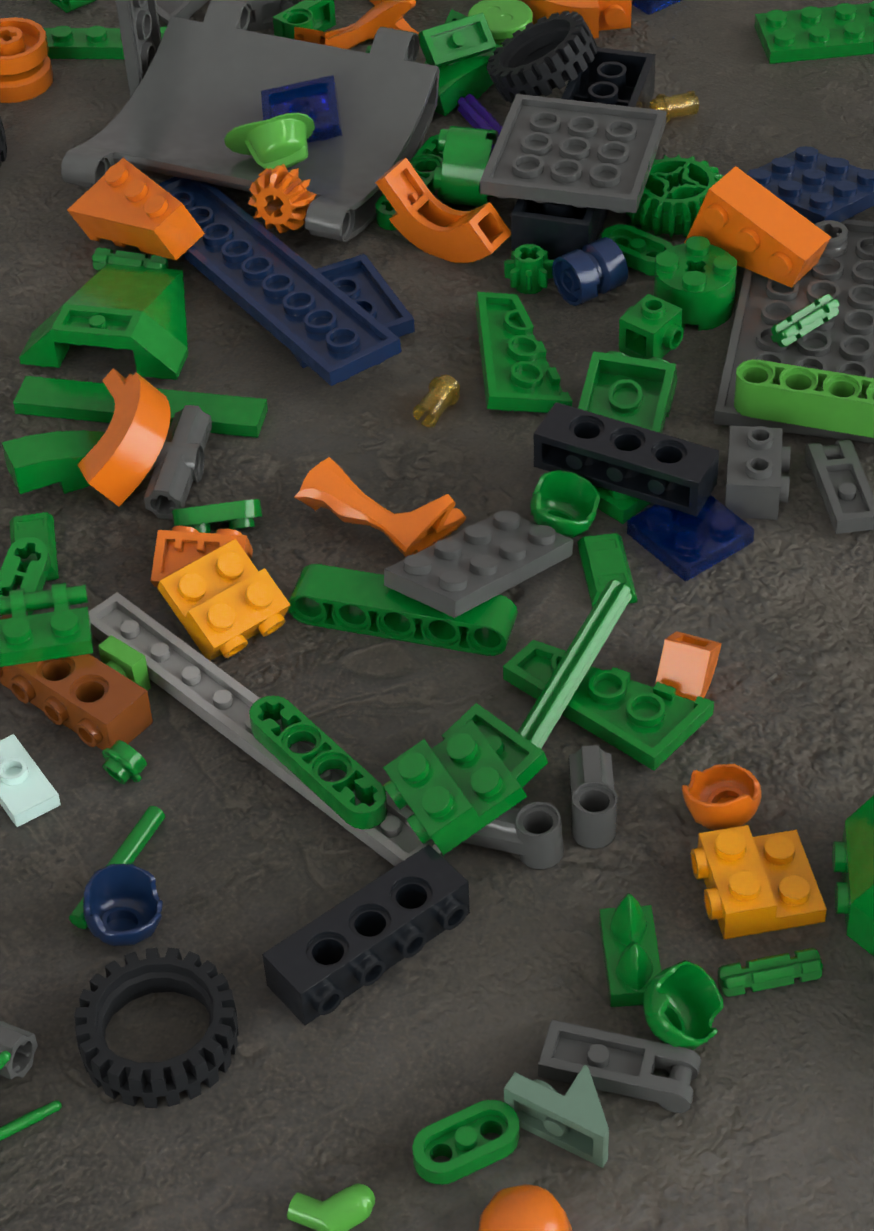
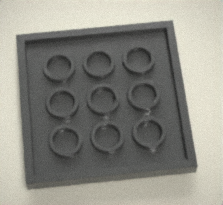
M516 94L481 177L480 194L492 195L502 199L516 198L533 200L537 203L549 202L572 205L577 208L606 209L617 213H637L666 126L667 111Z

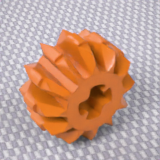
M284 164L278 165L274 169L270 167L263 170L249 188L253 195L247 204L257 208L254 219L262 217L265 220V228L272 229L275 226L279 234L286 233L290 229L293 231L295 229L298 230L305 224L308 207L317 195L307 190L311 179L302 181L299 178V168L288 172Z

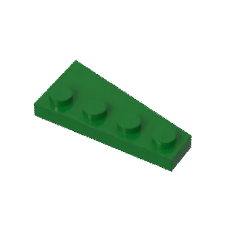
M477 291L475 309L487 409L548 413L555 402L572 407L573 401L569 393L563 392L560 387L561 378L556 368H551L546 360L547 351L542 341H537L533 335L534 326L518 295Z
M532 640L503 666V679L533 698L538 699L566 651ZM591 666L562 715L653 771L713 715L714 701L700 696L695 701L677 696L676 688L657 682L654 687L631 680L630 672L615 667L611 670H602Z

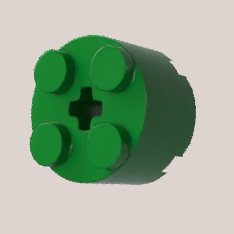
M450 126L449 129L441 128L438 150L443 152L442 167L436 166L433 187L434 190H438V199H442L443 203L480 207L490 202L488 197H493L492 195L480 194V180L491 156L492 144L495 145L499 137L497 130Z
M690 237L686 240V243L672 246L656 255L654 296L682 308V328L684 330L685 324L698 325V331L716 328L728 321L733 312L737 259L724 249L711 245L710 241L705 237Z

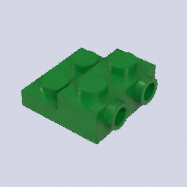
M593 351L578 409L662 433L665 419L670 414L678 381L676 364L656 357L642 359L629 357L617 351L606 353Z
M473 720L433 748L423 739L383 767L390 777V780L383 784L385 790L399 810L406 805H409L414 814L406 820L423 845L432 839L443 855L528 797Z

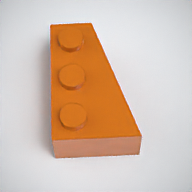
M125 158L111 166L103 177L67 209L90 240L99 242L102 238L110 240L115 246L123 248L126 245L138 247L143 253L176 261L205 234L182 202Z
M735 166L709 188L686 238L687 240L693 236L705 237L710 241L711 245L720 247L735 257L738 266L792 288L818 263L831 236Z

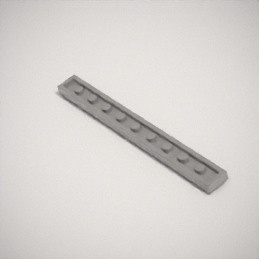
M116 592L89 611L91 633L94 637L103 642L112 635L145 655L150 680L393 866L400 864L428 844L438 853H441L432 839L423 845L406 820L414 812L406 806L399 810L387 792L388 813L386 819L380 825L372 829H358L347 824L255 739L251 730L249 710L252 704L260 698L121 594ZM279 719L275 722L280 725V730L282 732L283 730L281 727V719ZM299 741L294 743L289 749L295 753H306L311 751L315 745L308 741ZM329 769L324 771L320 778L333 782L342 779L346 773L340 769ZM355 797L356 805L362 803Z

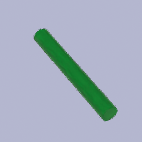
M149 806L106 866L110 864H133L165 819V813L156 806ZM83 898L69 916L70 922L80 929L87 928L83 915Z

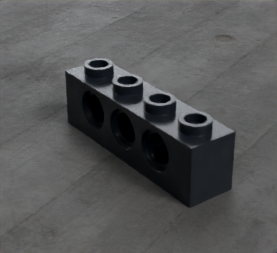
M555 402L533 433L534 467L549 472L556 470L573 472L589 480L592 485L696 517L717 485L719 450Z
M428 844L263 953L267 986L304 1025H307L320 1015H327L333 1012L342 1000L363 986H370L375 983L386 970L402 959L413 957L419 953L427 942L443 931L452 930L457 927L470 914L469 881Z

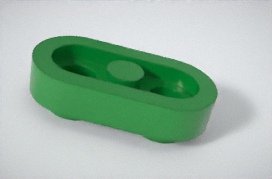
M613 225L606 228L602 233V238H610L619 246L628 267L649 276H655L656 255L673 246L667 240L630 225Z
M260 499L172 510L174 526L192 527L201 533H210V524L228 522V529L233 530L255 527L254 518L263 517Z
M484 1100L426 1126L416 1135L413 1141V1163L416 1172L429 1183L438 1185L450 1184L509 1156L516 1149L520 1138L517 1113L510 1105L502 1101ZM487 1133H497L500 1135V1137L494 1140L485 1139L483 1136ZM438 1156H446L450 1158V1160L447 1162L433 1161V1159Z

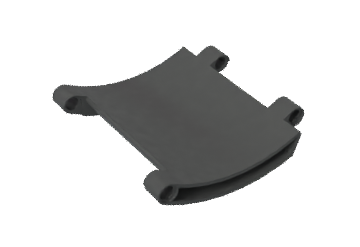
M211 0L203 22L170 16L157 52L129 101L102 131L87 142L66 152L61 164V176L66 183L91 188L105 175L111 166L125 158L137 169L251 192L249 190L251 184L265 169L256 163L252 155L239 154L226 147L224 138L227 132L244 124L268 120L286 113L306 114L313 119L315 125L312 135L307 139L308 157L304 161L287 168L288 172L299 168V178L302 181L311 179L307 190L317 194L308 207L305 229H309L310 234L313 236L347 242L361 233L376 218L375 204L383 193L375 182L397 162L404 158L410 161L418 152L437 107L440 70L438 66L415 62L419 51V36L414 32L380 27L375 34L370 53L247 31L250 10H253L250 2Z

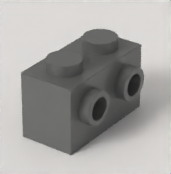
M730 425L724 517L778 520L779 502L788 503L790 476L781 475V472L789 473L791 447L782 446L783 428Z

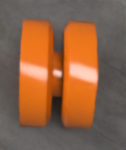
M18 17L0 19V103H17L36 98L46 92L53 83V70L51 60L48 57L49 47L46 31L33 20Z

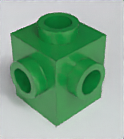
M647 294L636 305L629 307L625 314L619 318V352L630 357L642 359L656 357L662 359L669 351L675 350L680 345L684 335L682 308L651 294Z

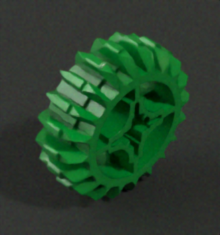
M679 154L673 158L663 155L662 159H654L637 213L626 212V216L631 217L632 224L641 225L642 231L653 230L655 236L663 233L669 234L672 238L674 235L681 234L687 238L709 188L718 182L723 175L719 174L717 167H709L708 161H695L694 156L687 159L681 158Z

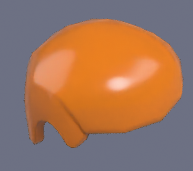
M718 764L703 771L694 770L691 774L689 785H682L685 804L695 822L713 831L744 826L756 813L762 797L760 782L751 771L736 764Z
M529 1184L498 1191L483 1210L479 1222V1231H572L566 1212L553 1194L544 1188Z

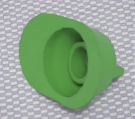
M286 113L268 120L235 127L227 132L224 141L226 147L231 151L252 155L256 163L264 169H269L270 167L274 169L282 164L289 168L308 157L307 139L312 135L315 125L313 119L306 114Z

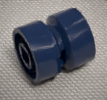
M603 237L583 246L581 250L576 249L554 259L552 274L555 285L563 299L570 305L577 306L597 297L598 293L604 294L626 284L628 267L619 246L612 239Z

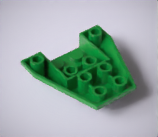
M107 263L32 332L19 357L20 364L60 368L71 344L107 347L118 350L128 349L133 350L136 370L139 375L177 380L189 354L183 270L155 269Z

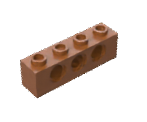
M12 614L3 615L0 619L12 618ZM90 654L0 667V683L10 689L18 700L23 703L30 702L42 710L56 725L63 724L77 733L80 739L90 747L97 746L101 750L110 749L117 740H122L129 744L153 723L148 691Z

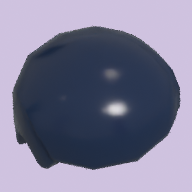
M110 864L95 871L85 886L83 898L84 919L93 936L111 946H133L151 937L162 918L160 913L162 912L163 901L160 900L157 893L156 879L150 872L133 864Z

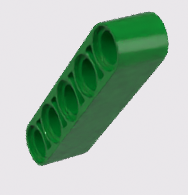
M310 564L302 569L288 601L290 603L288 611L292 617L307 625L486 656H496L505 651L518 613L513 601L499 594L454 618L384 586V575L322 564Z

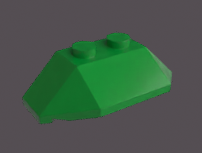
M873 795L845 820L842 841L833 842L832 867L833 872H842L843 881L836 882V914H845L846 935L874 957Z

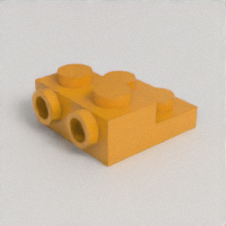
M236 539L163 578L157 586V589L199 650L209 661L220 655H223L224 658L234 656L247 646L249 638L258 633H261L263 637L272 634L286 622L284 617L290 607V603L267 570L263 568L258 571Z
M749 825L698 834V848L691 849L692 869L697 880L704 879L707 888L704 890L706 912L710 920L717 919L723 939L825 922L827 909L797 830L753 837Z

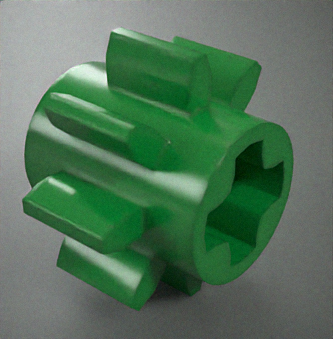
M521 245L515 251H511V260L504 261L505 278L510 279V287L515 288L518 292L536 294L543 288H547L548 279L553 278L552 264L554 261L548 260V251H544L538 245Z

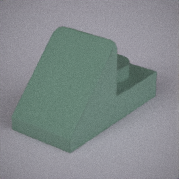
M584 1065L564 1096L542 1080H530L514 1072L504 1087V1103L510 1105L517 1113L519 1127L603 1168L608 1160L609 1127L588 1066Z

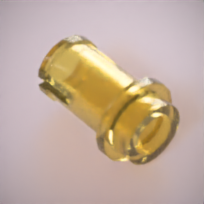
M694 91L671 96L658 94L655 99L650 101V109L667 111L666 123H668L670 118L697 114L699 111V99Z
M449 375L433 378L429 384V391L413 409L415 419L418 421L425 411H429V414L421 424L426 427L435 426L448 406L458 402L460 398L459 383Z

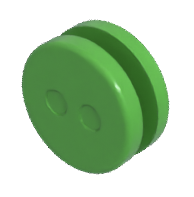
M482 0L472 6L468 12V17L479 13L484 14L494 41L502 46L501 43L505 39H512V34L517 30L523 31L526 29L525 26L527 24L533 23L532 10L520 0Z

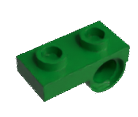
M303 0L273 16L274 36L295 39L294 27L324 32L336 25L334 0Z

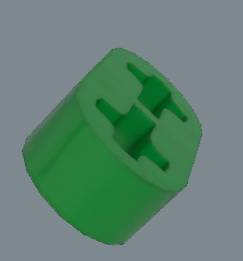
M26 536L17 539L11 544L0 570V597L9 596V591L17 590L18 585H20V589H24L25 593L43 590L50 571L51 560L47 546L42 540ZM30 553H36L38 561L31 560L26 573H24L21 558L27 559ZM34 611L28 612V615H32Z

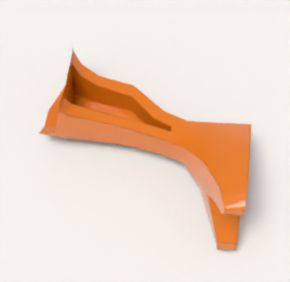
M416 0L383 1L372 7L356 23L332 31L323 32L294 27L295 40L350 50L368 39L374 40L375 34L380 27L419 34L403 18L410 9L416 6Z
M330 457L321 461L309 471L300 491L294 497L315 511L320 507L331 510L344 523L367 525L383 532L405 557L416 554L434 545L437 541L443 540L466 521V516L461 509L454 508L456 505L455 501L449 494L437 498L413 511L394 514L368 497Z

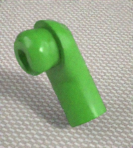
M359 1183L344 1188L325 1201L297 1192L290 1202L287 1219L316 1231H349L370 1216L375 1205V1196L368 1186Z

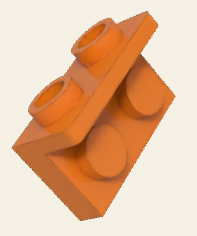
M174 526L172 531L158 530L150 581L154 587H157L159 581L234 539L238 541L250 559L253 555V548L247 535H243L241 532L233 529H218L216 533H201L192 527Z

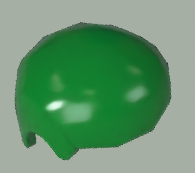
M562 470L547 472L541 475L534 489L530 502V513L537 525L550 526L557 533L574 538L589 530V527L594 522L600 502V494L589 480L576 473Z
M684 960L662 970L648 983L643 998L645 1020L652 1033L662 1043L694 1050L707 1043L709 1039L718 1033L716 1028H712V1023L716 1015L724 1007L723 998L714 980L701 966Z

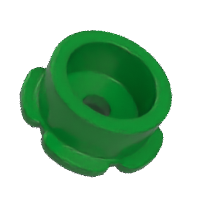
M117 740L110 749L106 748L102 751V755L106 760L102 767L112 778L121 784H125L129 779L135 782L141 781L142 777L139 774L147 766V762L133 747L122 740Z

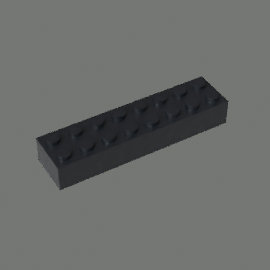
M596 47L597 54L594 55L595 58L592 63L587 64L588 68L584 72H577L578 77L575 80L568 81L561 98L648 109L654 94L656 54ZM518 199L511 214V249L515 251L517 247L525 244L538 245L544 251H548V259H556L576 249L581 250L583 246L598 240L609 210L590 207L577 208L572 205L549 202L537 203L533 200Z

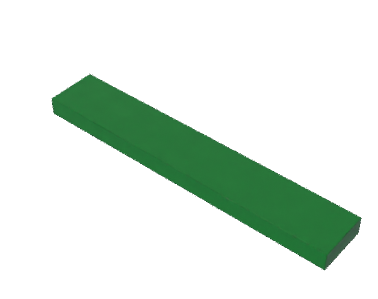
M25 376L13 401L15 414L105 423L111 422L115 410L114 398L104 383ZM158 389L169 401L171 412L169 429L176 412L181 411L185 405L199 406L206 414L211 415L212 429L210 433L258 438L268 412L267 399Z

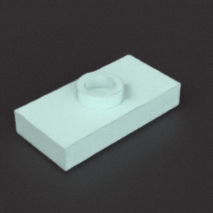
M12 734L0 740V805L16 827H19L60 806L61 803L57 791L16 736Z

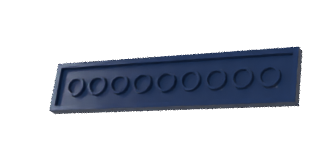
M173 177L158 184L183 203L205 233L182 256L329 385L333 386L343 382L351 376L374 365H378L402 352L399 337L215 186L180 177Z

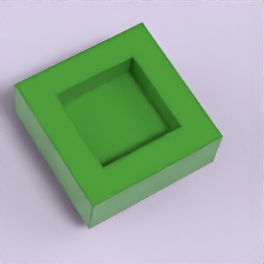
M112 635L98 645L101 662L147 691L151 688L145 655Z

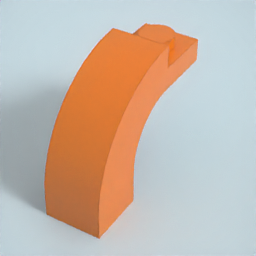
M520 0L532 10L533 25L544 16L549 19L551 14L557 12L560 15L563 11H569L570 13L574 11L583 17L594 39L599 38V31L631 28L632 0Z
M407 158L397 162L375 182L396 211L389 218L390 222L409 242L430 255L454 263L475 262L491 255L511 236L510 229L491 202L471 211L455 210L440 202L430 192Z
M113 368L102 380L114 398L115 410L112 420L98 443L77 466L88 484L120 507L143 481L155 463L167 437L171 412L167 397L141 375L135 372L134 375L130 373L125 378Z

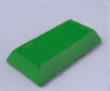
M43 512L13 517L9 522L11 544L17 539L26 536L42 540L47 546L51 560V567L46 581L59 579L53 515ZM30 553L27 559L21 558L24 573H26L31 560L38 561L36 553Z
M618 533L585 536L577 541L592 608L607 583L614 579L629 585L632 594L629 603H637L638 599L622 537Z

